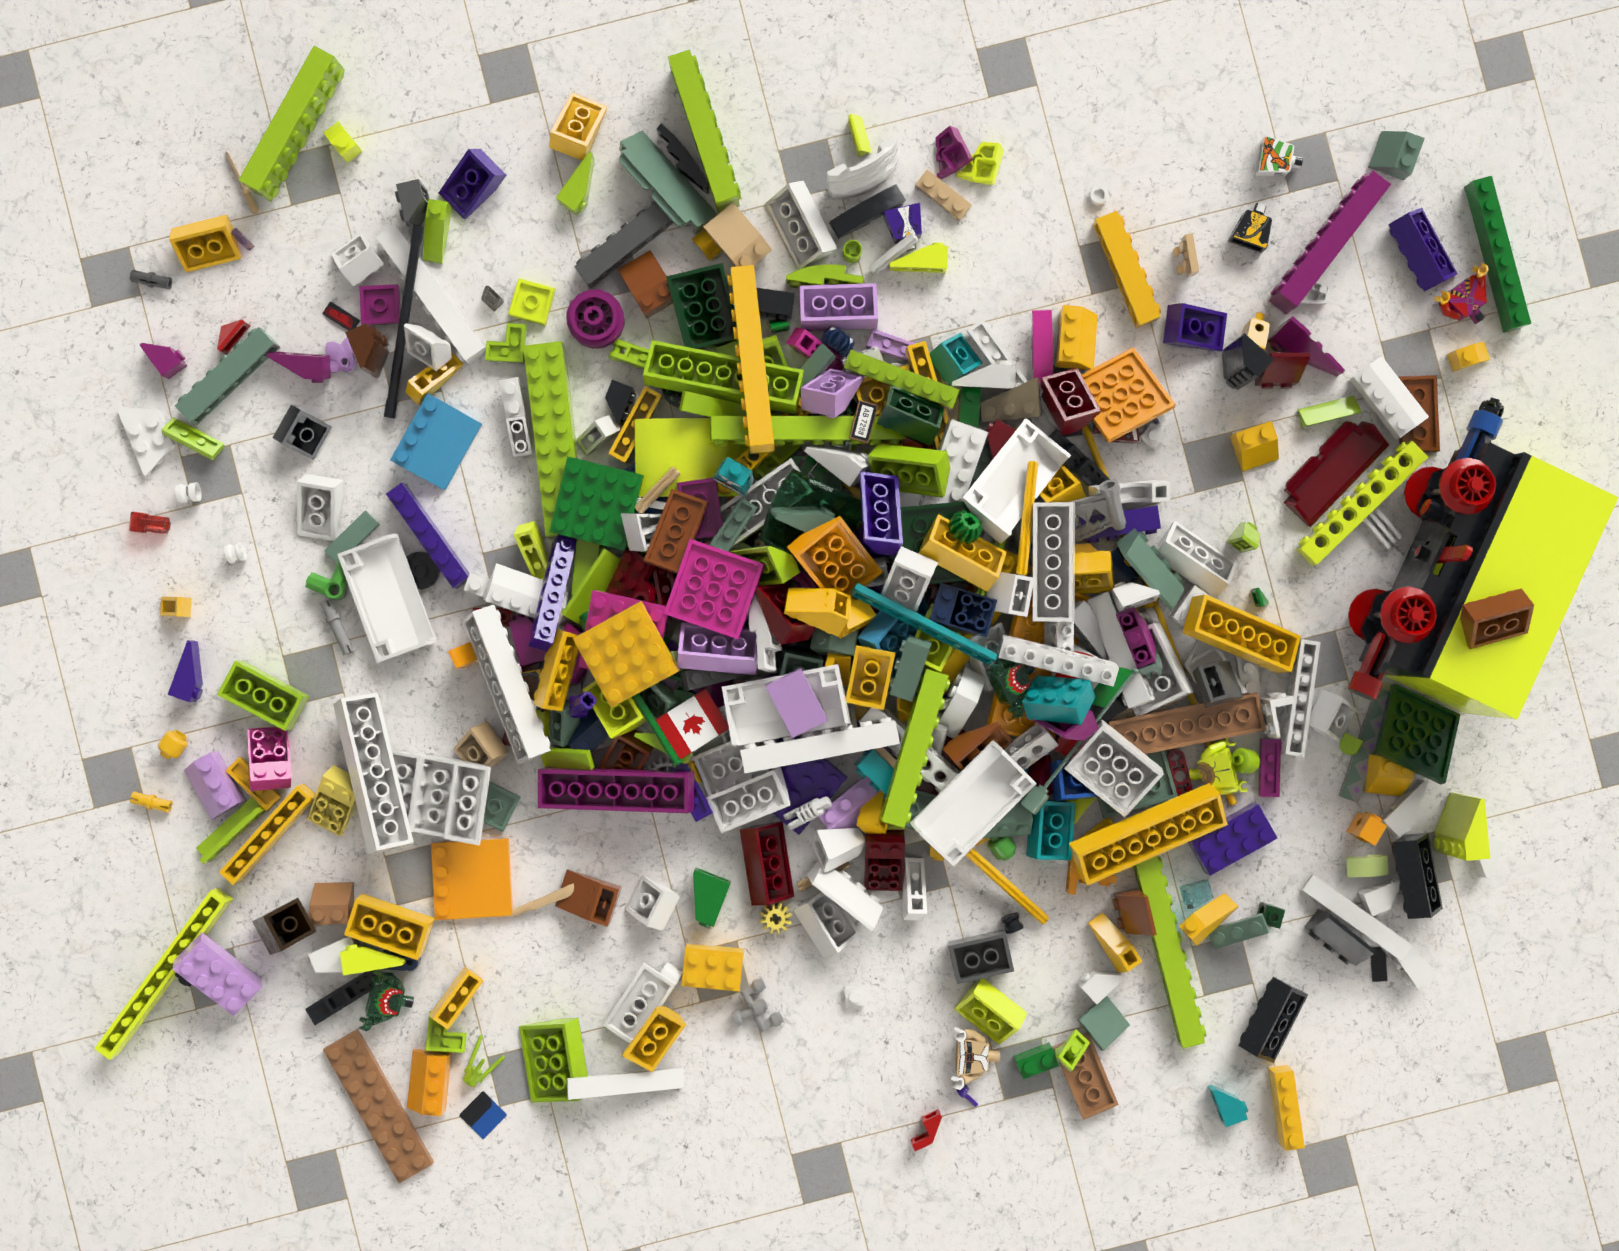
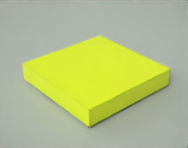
M518 278L508 315L546 326L556 289Z

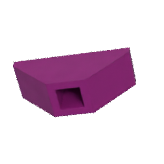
M1135 607L1116 614L1137 669L1156 662L1154 640L1148 625Z

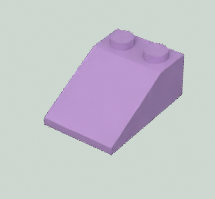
M835 369L827 370L801 387V410L809 411L811 414H823L828 418L837 417L847 408L864 380V376Z

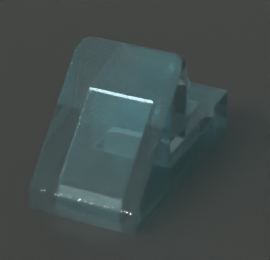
M1209 879L1180 887L1183 902L1187 905V909H1195L1214 898Z

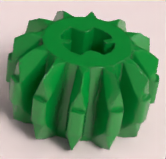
M965 510L957 511L949 521V533L954 535V539H959L960 543L963 541L966 544L974 543L982 533V521L978 520L977 516L972 515L971 511L968 513Z

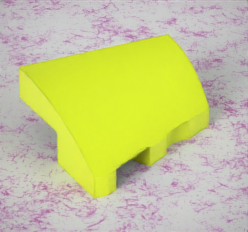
M981 142L976 152L971 155L973 160L962 171L958 170L956 176L975 183L994 185L1004 152L1001 144Z

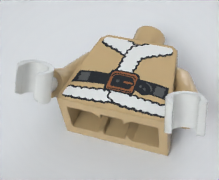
M955 1027L954 1030L959 1032L956 1037L953 1036V1039L957 1040L955 1071L959 1077L952 1076L951 1081H956V1085L952 1086V1088L961 1090L965 1084L978 1079L985 1072H988L989 1062L999 1063L1000 1051L989 1050L988 1041L974 1029L962 1030Z

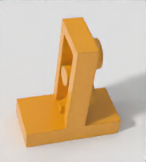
M1072 856L1068 862L1065 891L1068 894L1076 895L1077 879L1080 880V883H1084V881L1077 873ZM1113 874L1097 882L1102 886H1110V883L1116 884L1117 876Z

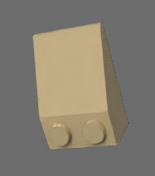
M733 202L703 226L733 267L755 265L772 251L762 235Z

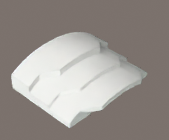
M895 135L880 143L876 155L854 167L847 168L845 163L828 171L826 189L831 198L847 199L871 191L883 183L892 174L899 162L897 136Z

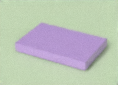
M802 668L766 684L765 687L792 738L828 721Z

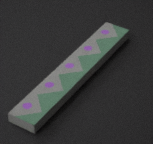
M1381 689L1377 699L1370 702L1358 737L1364 743L1360 751L1351 757L1338 795L1340 797L1359 803L1366 782L1369 754L1375 755L1374 751L1389 691Z

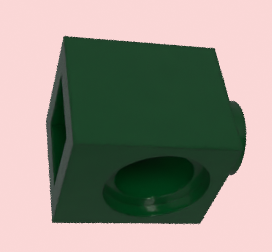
M1260 902L1257 914L1263 913L1268 926L1280 929L1285 910L1278 906Z

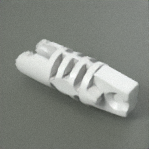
M826 796L821 799L815 798L784 814L785 820L798 816V819L788 824L789 831L824 814V810L831 807L832 803Z

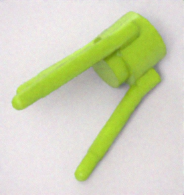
M482 1035L479 1036L469 1063L464 1070L466 1074L462 1078L471 1087H475L478 1082L482 1083L484 1078L505 1059V1056H501L483 1074L481 1067L485 1059H482L477 1067H472L483 1038Z

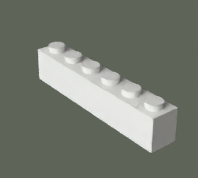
M1106 592L1087 600L1096 615L1104 649L1109 656L1108 661L1116 662L1118 667L1129 670L1137 668L1116 617L1118 610L1111 592ZM1140 672L1136 673L1122 690V700L1128 708H1136L1155 700L1146 675H1141Z

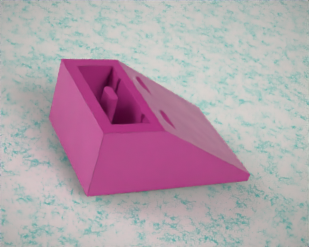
M278 727L247 729L250 791L291 788L288 731Z

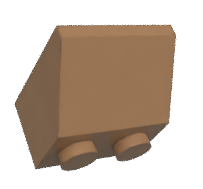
M354 882L314 884L309 904V918L313 925L348 924L354 905Z

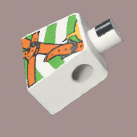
M1265 135L1260 141L1254 177H1285L1291 168H1301L1303 157L1293 156L1294 145Z

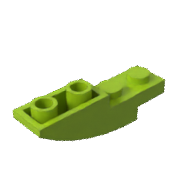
M824 264L796 270L786 275V283L793 288L808 285H824V282H827L828 285L863 284L864 276L845 273V265Z

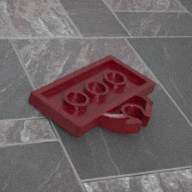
M627 546L605 592L641 601L645 599L647 602L654 603L657 592L649 582V579L656 566L645 563L643 561L645 558L643 554L638 551H629Z

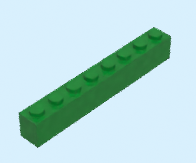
M1488 176L1473 180L1464 188L1484 263L1488 266L1487 274L1502 330L1505 333L1521 329L1532 323L1493 178Z

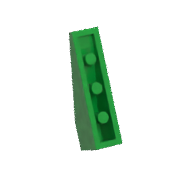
M961 387L959 392L958 422L978 428L981 387Z

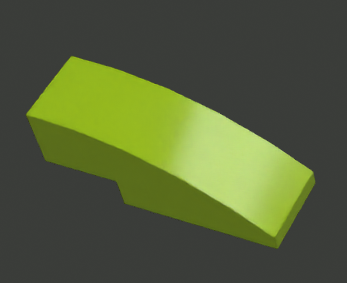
M785 442V445L775 449L752 472L753 476L759 481L789 460L791 456H794L802 446H795L793 442Z

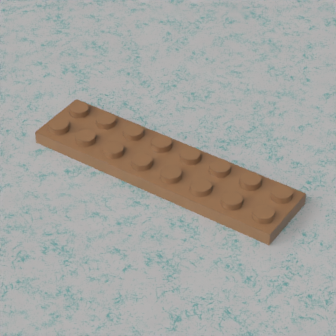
M1258 692L1242 695L1243 698L1208 708H1205L1204 703L1107 722L1109 726L1144 754L1266 730Z
M359 1029L323 1049L325 1055L398 1183L434 1163L432 1157Z

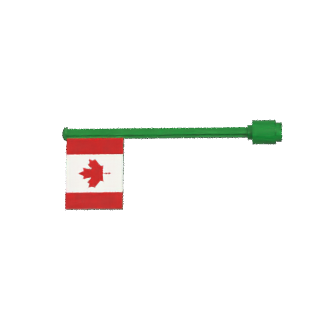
M589 610L579 616L580 624L584 631ZM706 689L656 720L641 695L638 693L632 696L673 762L672 766H679L684 757L729 730L726 720Z

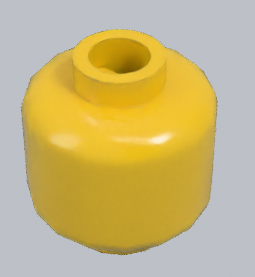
M178 730L167 731L158 743V748L161 751L160 755L166 759L171 757L179 758L188 746L187 736Z

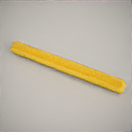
M1028 461L1016 569V574L1026 576L1028 569L1033 503L1035 501L1038 462Z
M972 848L965 855L1039 923L1044 925L1049 920L1046 913L975 849Z

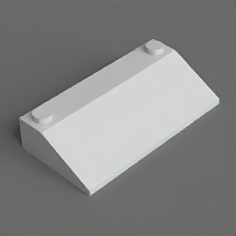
M1025 419L962 500L972 514L982 521L981 526L1001 544L1010 536L1012 529L1022 518L1028 461L1038 462L1036 499L1071 455L1030 421Z
M398 534L386 535L337 554L377 663L437 642Z
M838 664L803 671L828 718L827 722L804 733L850 725V716ZM785 675L722 687L732 746H741L791 736L765 687L766 684Z
M992 740L910 824L920 836L954 867L1037 783Z

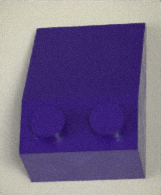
M468 149L438 193L463 219H467L497 190L507 175L482 149Z
M1185 303L1168 305L1163 343L1179 347L1223 351L1227 313Z

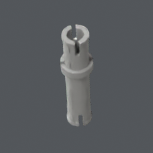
M332 599L320 602L319 604L327 618L325 619L326 623L330 624L343 656L354 652L355 650L340 620L341 615L337 613Z

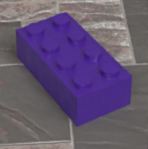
M1251 803L1226 817L1228 825L1188 842L1204 873L1211 876L1278 839L1259 804Z

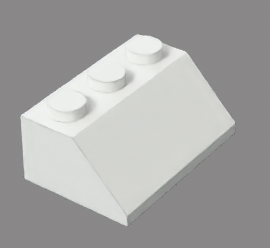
M821 891L793 909L824 959L839 953L860 935L847 911Z

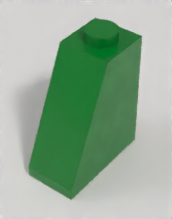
M696 867L693 872L695 917L699 921V925L706 928L714 927L731 881Z

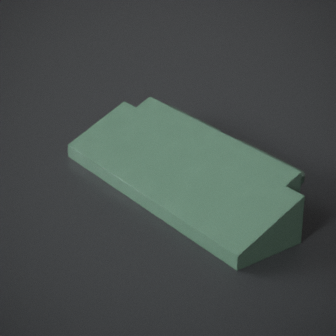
M643 130L620 141V164L644 190L650 189L653 192L652 199L676 226L683 225L685 227L691 222L694 225L693 233L696 235L703 229L705 224L717 215L715 210Z

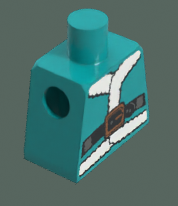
M729 457L721 462L712 477L716 482L745 497L754 481L753 473L749 468Z

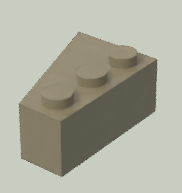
M1039 377L981 402L982 422L1042 416Z

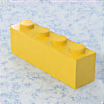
M644 386L608 453L609 456L627 464L635 449V419H651L662 399L661 394Z
M1288 1065L1269 1067L1268 1071L1279 1144L1285 1151L1305 1148L1294 1070Z

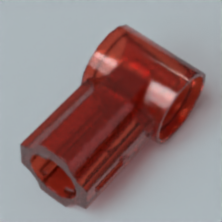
M140 512L130 513L128 531L168 534L171 522L168 517L152 516Z

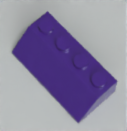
M1423 208L1408 212L1388 224L1391 236L1397 240L1400 253L1405 255L1408 261V268L1414 272L1417 277V284L1424 292L1458 274Z
M860 471L863 541L876 554L896 556L903 545L898 476Z

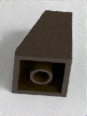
M299 898L252 921L270 955L281 952L317 932Z

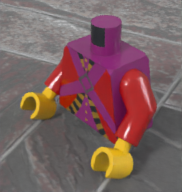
M1480 263V268L1474 266L1472 271L1476 273L1475 276L1472 275L1466 278L1449 292L1440 291L1441 297H1434V300L1439 302L1444 316L1458 321L1469 316L1474 324L1479 323L1485 318L1479 308L1487 303L1485 274L1488 272V266L1486 264Z

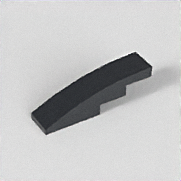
M661 123L656 129L657 133L668 143L666 146L667 152L679 161L676 164L677 169L698 188L708 194L709 187L691 154L677 137Z
M897 184L845 211L831 220L829 224L838 239L883 216L884 211L903 204L906 199Z
M1055 429L1048 436L1071 455L1064 464L1087 486L1100 485L1102 482L1110 480L1075 444L1071 443L1066 437H1063L1058 429Z
M377 970L364 972L305 1010L313 1024L317 1025L384 982Z

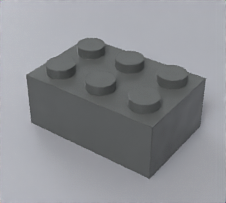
M1004 930L947 942L957 984L1014 972L1008 940Z

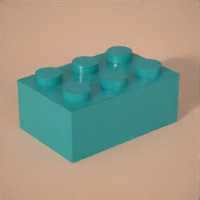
M1036 675L1022 701V705L1028 719L1082 725L1096 696L1090 680Z

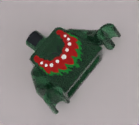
M998 658L994 664L990 665L991 669L985 672L999 703L1011 705L1008 711L1009 713L1013 712V719L1022 717L1023 709L1021 704L1027 690L1031 687L1028 675L1034 672V667Z
M378 970L373 971L375 975L373 979L370 978L372 984L365 1007V1014L368 1018L360 1017L359 1021L364 1024L359 1026V1029L369 1031L372 1026L397 1017L401 1007L412 1008L414 996L404 995L405 988L402 985V981L391 972L380 973Z

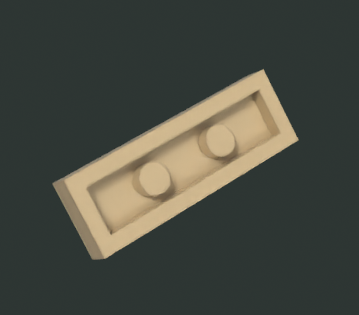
M926 170L915 184L916 188L958 221L963 218L972 206L971 203L929 170Z

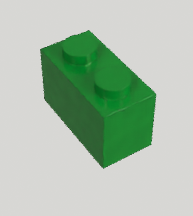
M1049 1042L1014 1055L1023 1080L1059 1066L1053 1047Z

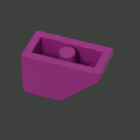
M146 343L139 345L161 376L167 379L172 378L187 367V364L184 362L186 358L179 350Z

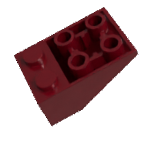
M886 830L885 834H865L864 886L867 888L866 890L902 891L905 854L904 830Z

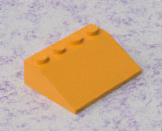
M840 516L802 534L787 546L819 588H833L850 595L852 588L857 583L867 586L883 573Z

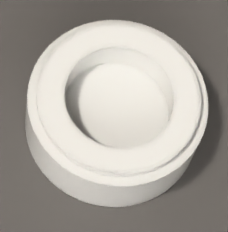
M1097 185L1090 190L1088 198L1091 204L1101 206L1107 201L1109 194L1104 186Z

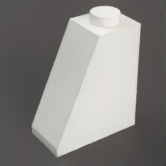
M860 828L816 831L812 844L823 872H828L861 855L863 848L866 846V838Z
M347 936L308 954L309 965L312 969L314 968L315 972L343 973L340 952L347 945L357 944V947H360V941Z

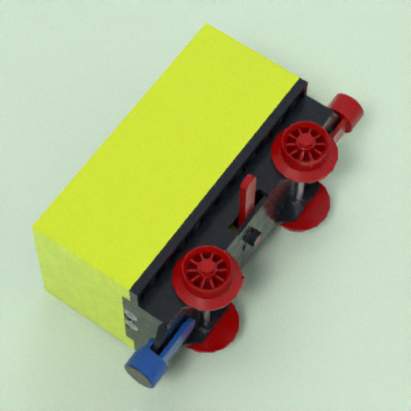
M1475 410L1466 428L1468 431L1461 448L1454 451L1448 466L1444 469L1433 466L1421 468L1412 473L1406 482L1404 490L1405 502L1410 511L1422 519V523L1391 590H1365L1358 594L1350 604L1348 611L1349 625L1358 637L1365 640L1366 645L1358 660L1362 662L1359 671L1354 672L1347 689L1363 698L1376 700L1384 684L1381 680L1383 676H1386L1462 713L1518 720L1619 497L1526 452L1514 454L1491 443V440L1496 439L1503 424V419L1489 411ZM1522 588L1534 604L1528 633L1469 649L1460 620L1463 604Z

